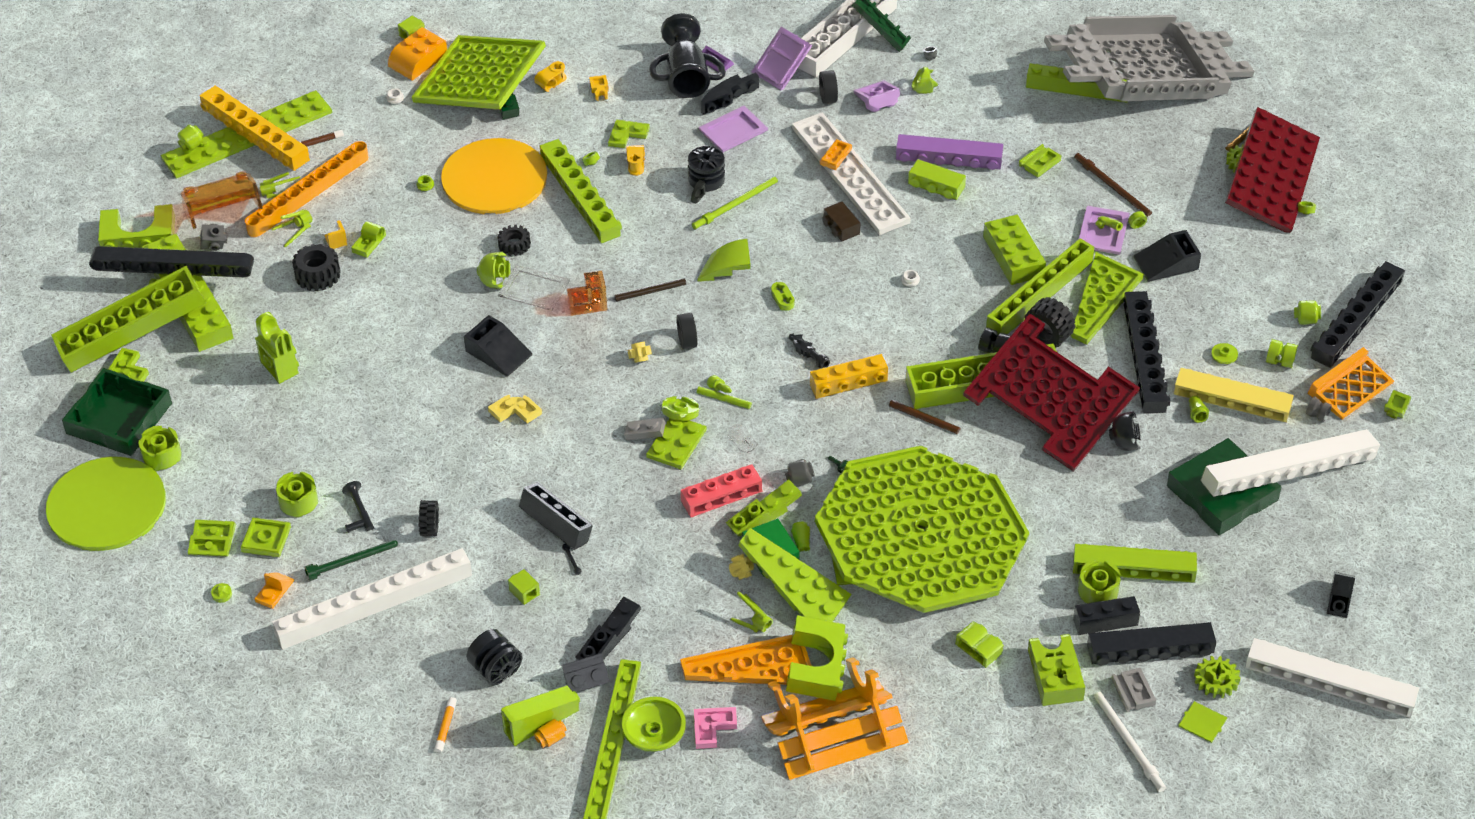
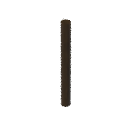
M682 278L616 294L614 298L618 302L686 285V279Z

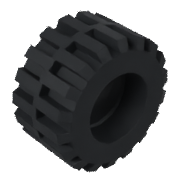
M311 244V246L299 249L297 251L298 254L293 256L292 264L295 280L303 289L306 287L308 291H311V289L318 291V289L322 288L323 291L326 290L327 286L331 288L333 283L336 284L338 278L340 279L341 272L337 252L328 245Z
M1041 298L1024 316L1026 319L1029 314H1032L1045 323L1044 329L1036 338L1046 345L1054 343L1055 348L1061 346L1074 332L1076 327L1072 312L1055 298Z

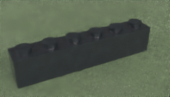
M1211 622L1088 633L1087 647L1091 664L1104 666L1112 662L1125 664L1134 660L1146 662L1149 659L1156 658L1167 660L1170 657L1177 656L1181 658L1199 654L1201 656H1208L1215 652L1216 638Z

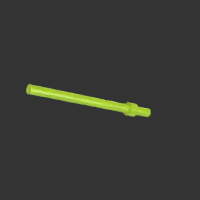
M774 176L713 212H707L702 215V218L692 223L693 229L696 230L704 224H710L718 216L776 184L778 179Z

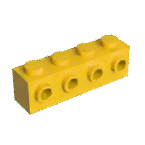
M882 354L810 371V387L816 399L888 381V366Z

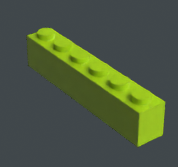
M1029 64L1026 88L1128 103V101L1105 98L1096 82H1069L1063 73L1064 68Z
M1076 543L1074 545L1073 574H1080L1082 567L1087 562L1098 560L1097 562L1104 563V561H1108L1114 564L1120 571V577L1191 583H1195L1197 552Z

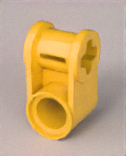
M561 61L553 62L535 75L534 82L549 92V89L555 88L566 80L567 77L564 73L565 64Z
M644 145L626 146L629 173L635 176L641 175L644 172Z

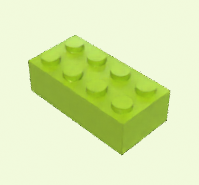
M1018 214L984 223L983 238L1010 285L1029 281L1046 267V261Z

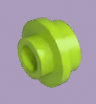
M422 175L418 178L416 185L419 190L428 191L434 187V181L430 176Z

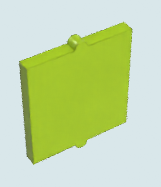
M1194 701L1189 710L1184 712L1185 716L1178 726L1212 743L1218 732H1222L1221 728L1228 717Z

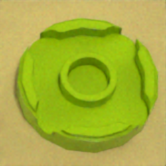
M672 396L662 402V413L671 419L689 421L699 415V404L688 397L676 399L677 396Z

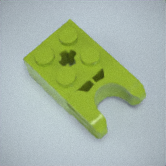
M265 312L256 318L258 336L255 337L259 359L261 364L280 384L299 374V363L295 357L297 352L293 346L291 335L285 329L280 330L276 318L270 312Z
M1070 634L1060 635L1061 641L1056 649L1045 648L1040 643L1039 638L1029 639L1028 653L1042 706L1084 701L1086 687Z

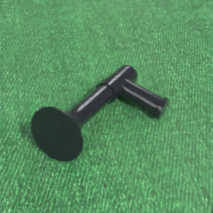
M359 481L349 482L342 488L343 494H349L352 497L361 519L351 524H346L347 533L364 527L366 531L374 529L369 514L359 496L358 490L361 488Z

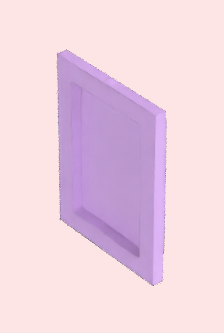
M781 26L751 72L757 73L759 78L782 91L812 45Z
M742 106L700 126L699 130L720 151L725 152L768 131V127L745 106Z
M1087 206L1079 239L1081 238L1093 245L1095 251L1120 255L1130 213ZM1105 216L1122 222L1123 228L1117 231L1105 225L1103 229H1100L1095 225V222L1098 220V217Z

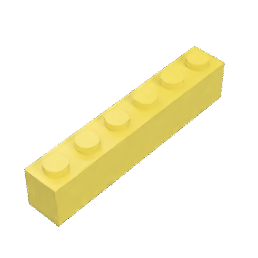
M1180 368L1174 389V395L1186 398L1198 396L1202 402L1286 423L1294 395L1185 368Z

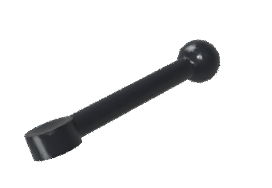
M566 543L563 544L562 549L566 551L574 567V574L580 575L582 570L577 566L569 550L570 546Z

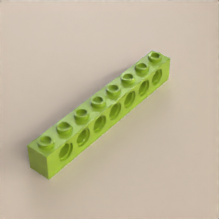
M559 139L539 145L540 155L543 157L546 166L598 240L604 243L620 237V230H622L621 222L618 219L616 220L612 209H608L604 198H601L596 187L591 185L589 177L583 174V170L580 165L576 164L574 156L568 153L566 145L562 144Z

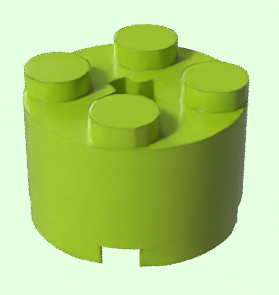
M153 426L142 433V438L138 443L143 462L155 471L168 469L181 460V447L174 429Z
M301 471L300 474L289 472L277 481L276 494L279 507L283 513L299 518L315 509L318 504V495L314 479L310 474Z
M1092 560L1082 567L1079 576L1078 594L1085 603L1117 599L1121 579L1120 571L1114 564L1108 561L1102 563L1097 562L1098 560Z

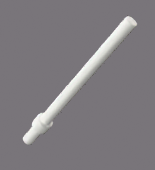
M1101 692L1095 693L1094 698L1144 769L1146 778L1153 782L1159 792H1163L1166 786L1160 779L1159 772L1155 766H1151Z

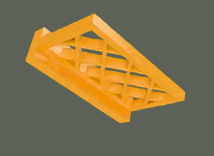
M1362 347L1314 381L1307 394L1312 398L1317 397L1322 403L1327 402L1331 404V412L1343 420L1393 384L1394 380L1367 356L1369 351ZM1366 363L1371 368V371H1363L1362 365ZM1349 375H1359V381L1350 380ZM1362 375L1372 377V382H1364ZM1376 377L1382 378L1386 383H1376ZM1336 384H1346V390L1337 389ZM1350 385L1359 386V392L1350 391ZM1363 386L1372 387L1373 392H1363ZM1323 393H1333V399L1326 398ZM1337 394L1346 395V401L1337 400ZM1350 396L1360 397V402H1351ZM1337 405L1347 406V411L1342 413L1337 408Z

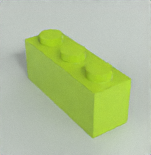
M917 159L909 171L908 184L915 188L925 189L930 193L943 195L947 199L957 200L965 188L966 175Z

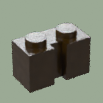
M843 201L824 208L822 221L826 227H830L835 238L838 237L843 242L860 235L861 223Z

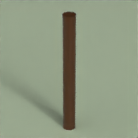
M891 400L889 403V407L952 433L958 434L961 430L956 425L895 400Z

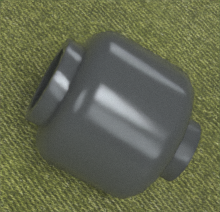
M805 459L789 463L787 466L788 471H785L786 479H789L796 487L811 483L812 477L815 476L811 462H807Z

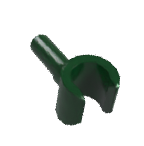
M832 456L828 457V460L839 466L837 468L839 473L845 470V466L848 463L847 460L841 462Z

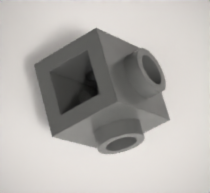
M202 224L200 249H209L211 251L223 249L224 243H227V232H224V225Z

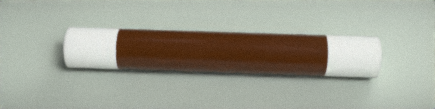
M343 130L301 141L300 143L308 147L342 137L344 133Z

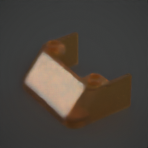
M245 171L197 187L189 186L181 192L184 214L193 229L197 228L194 215L241 201L253 199L259 210L263 209L256 182L251 174Z

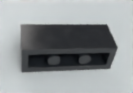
M1135 596L1075 605L1073 621L1078 635L1133 627L1139 624L1140 609Z

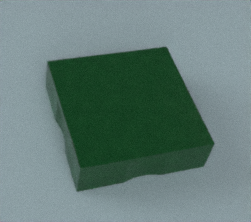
M103 368L89 385L86 393L62 419L65 433L70 436L132 457L139 448L138 442L142 438V433L158 423L172 405L169 389L148 382L134 380L127 375Z
M1229 438L1171 470L1167 480V487L1185 504L1194 509L1199 517L1219 536L1240 524L1248 516L1258 513L1279 501L1282 488L1276 482L1213 497L1201 481L1206 466L1248 457Z

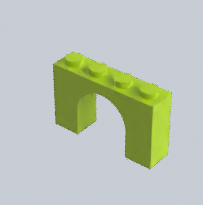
M172 204L155 205L152 224L139 232H127L121 229V218L118 209L100 210L98 241L99 245L103 247L142 248L144 245L171 236L175 232V213Z
M796 616L791 644L817 649L827 656L829 663L824 666H809L791 662L787 675L786 692L836 700L837 693H841L843 688V681L840 680V677H843L845 665L842 664V661H845L847 649L843 648V645L846 646L848 633H845L846 624Z

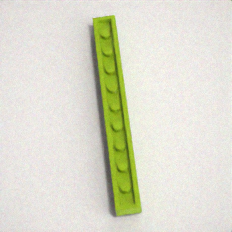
M620 660L583 819H607L625 741L622 731V718L627 708L633 704L641 670V661Z

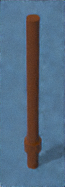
M1080 153L1075 154L1074 158L1082 164L1084 169L1090 170L1147 217L1152 214L1150 209L1098 169L1093 161L1086 159Z

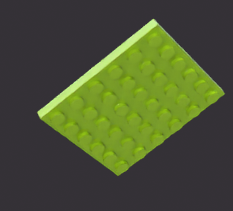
M458 35L412 95L413 103L501 109L544 50L546 44L543 40Z

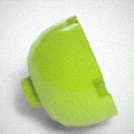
M493 252L483 256L477 267V275L482 283L489 288H504L503 282L496 284V278H503L504 280L505 277H510L509 260H505L504 256L506 254L503 252Z

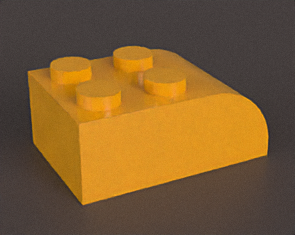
M421 27L393 48L388 59V67L413 81L440 60L447 50L446 40Z

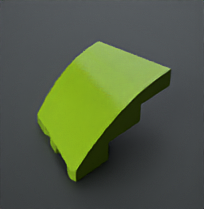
M748 239L735 240L715 250L698 276L697 282L714 281V277L732 276V270L751 269Z

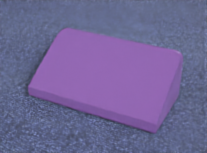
M707 45L702 50L703 53L712 55L720 60L725 66V71L734 65L730 59ZM706 60L707 66L719 72L716 65Z

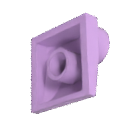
M883 80L855 89L854 94L865 102L866 109L876 112L882 107L894 106L898 102L900 91L899 88Z

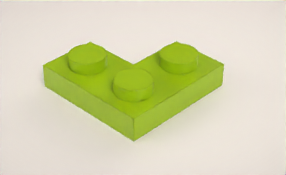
M616 119L608 146L625 148L629 137L646 139L650 124Z
M121 348L108 368L143 382L149 375L147 368L135 366L140 358L139 351Z

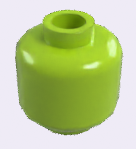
M187 125L178 132L179 140L177 143L183 150L187 148L193 151L203 142L202 137L204 134L196 125Z
M1301 300L1298 302V306L1294 307V318H1298V322L1301 325L1316 324L1318 320H1321V305H1318L1315 300Z

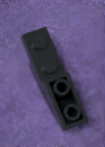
M753 73L742 78L737 74L713 87L701 100V113H712L719 108L728 107L733 103L734 97L737 98L742 94L758 89V74Z
M623 596L604 624L597 626L575 658L579 660L602 653L604 660L631 630L630 624L640 612L641 606Z

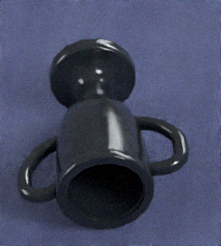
M685 13L674 14L662 23V39L671 47L669 53L660 55L653 60L649 66V72L654 80H668L669 89L674 95L680 98H694L702 95L709 88L710 80H721L724 78L726 71L724 64L712 55L703 53L695 43L701 33L700 23L696 17ZM667 60L668 74H657V65ZM706 60L718 67V74L708 73Z

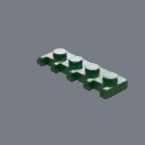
M855 0L851 6L898 52L903 50L912 37L910 35L906 37L899 30L900 26H895L887 18L889 15L887 13L883 14L875 6L877 4L875 1L871 3L869 0Z

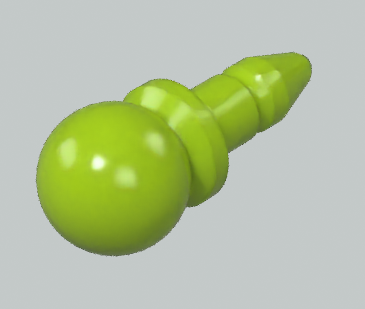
M712 375L707 379V386L715 391L721 390L725 393L732 392L731 388L720 377Z

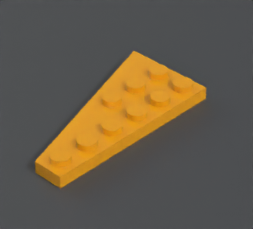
M792 635L680 659L684 678L691 681L767 684L776 681L780 685H786L791 662L812 666L805 646L791 644Z

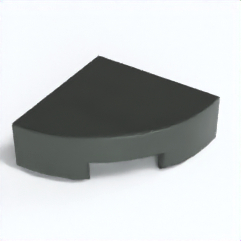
M702 180L696 183L691 195L690 202L695 204L705 195V182Z

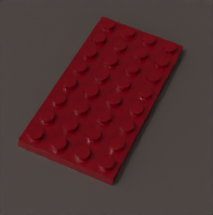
M1257 107L1254 111L1225 203L1283 232L1291 233L1299 210L1298 203L1302 200L1320 137Z

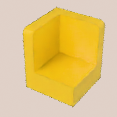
M340 220L337 221V231L324 235L328 246L333 249L347 245L346 233Z

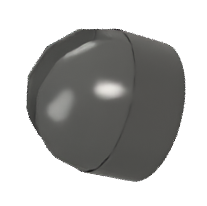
M930 46L923 49L927 60L931 61L937 57L936 47Z

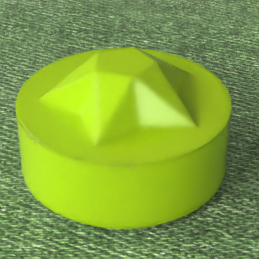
M594 151L585 155L582 161L585 166H593L600 159L598 152Z
M1301 201L1298 203V211L1305 215L1315 213L1316 204L1309 201Z
M1137 211L1128 218V223L1133 229L1143 227L1147 222V217L1142 211Z
M219 583L212 588L211 595L214 601L223 603L232 597V590L228 584Z

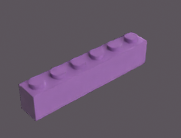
M898 134L896 160L903 162H916L919 159L928 163H936L937 165L979 167L990 170L1001 169L1003 156L1002 143Z

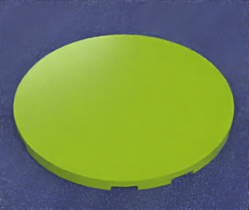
M103 457L76 466L57 481L50 491L46 502V516L51 530L64 543L88 551L112 550L131 544L132 541L144 536L154 527V524L163 514L166 504V492L160 476L147 464L127 457Z

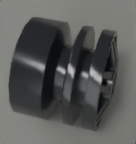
M701 146L692 150L688 155V181L690 185L694 188L696 183L702 180L705 182V192L721 188L725 182V157L723 152L713 146Z
M490 629L480 634L471 643L466 654L467 661L476 670L480 671V674L492 685H498L503 682V679L506 680L507 676L510 677L515 674L523 659L522 653L497 629Z

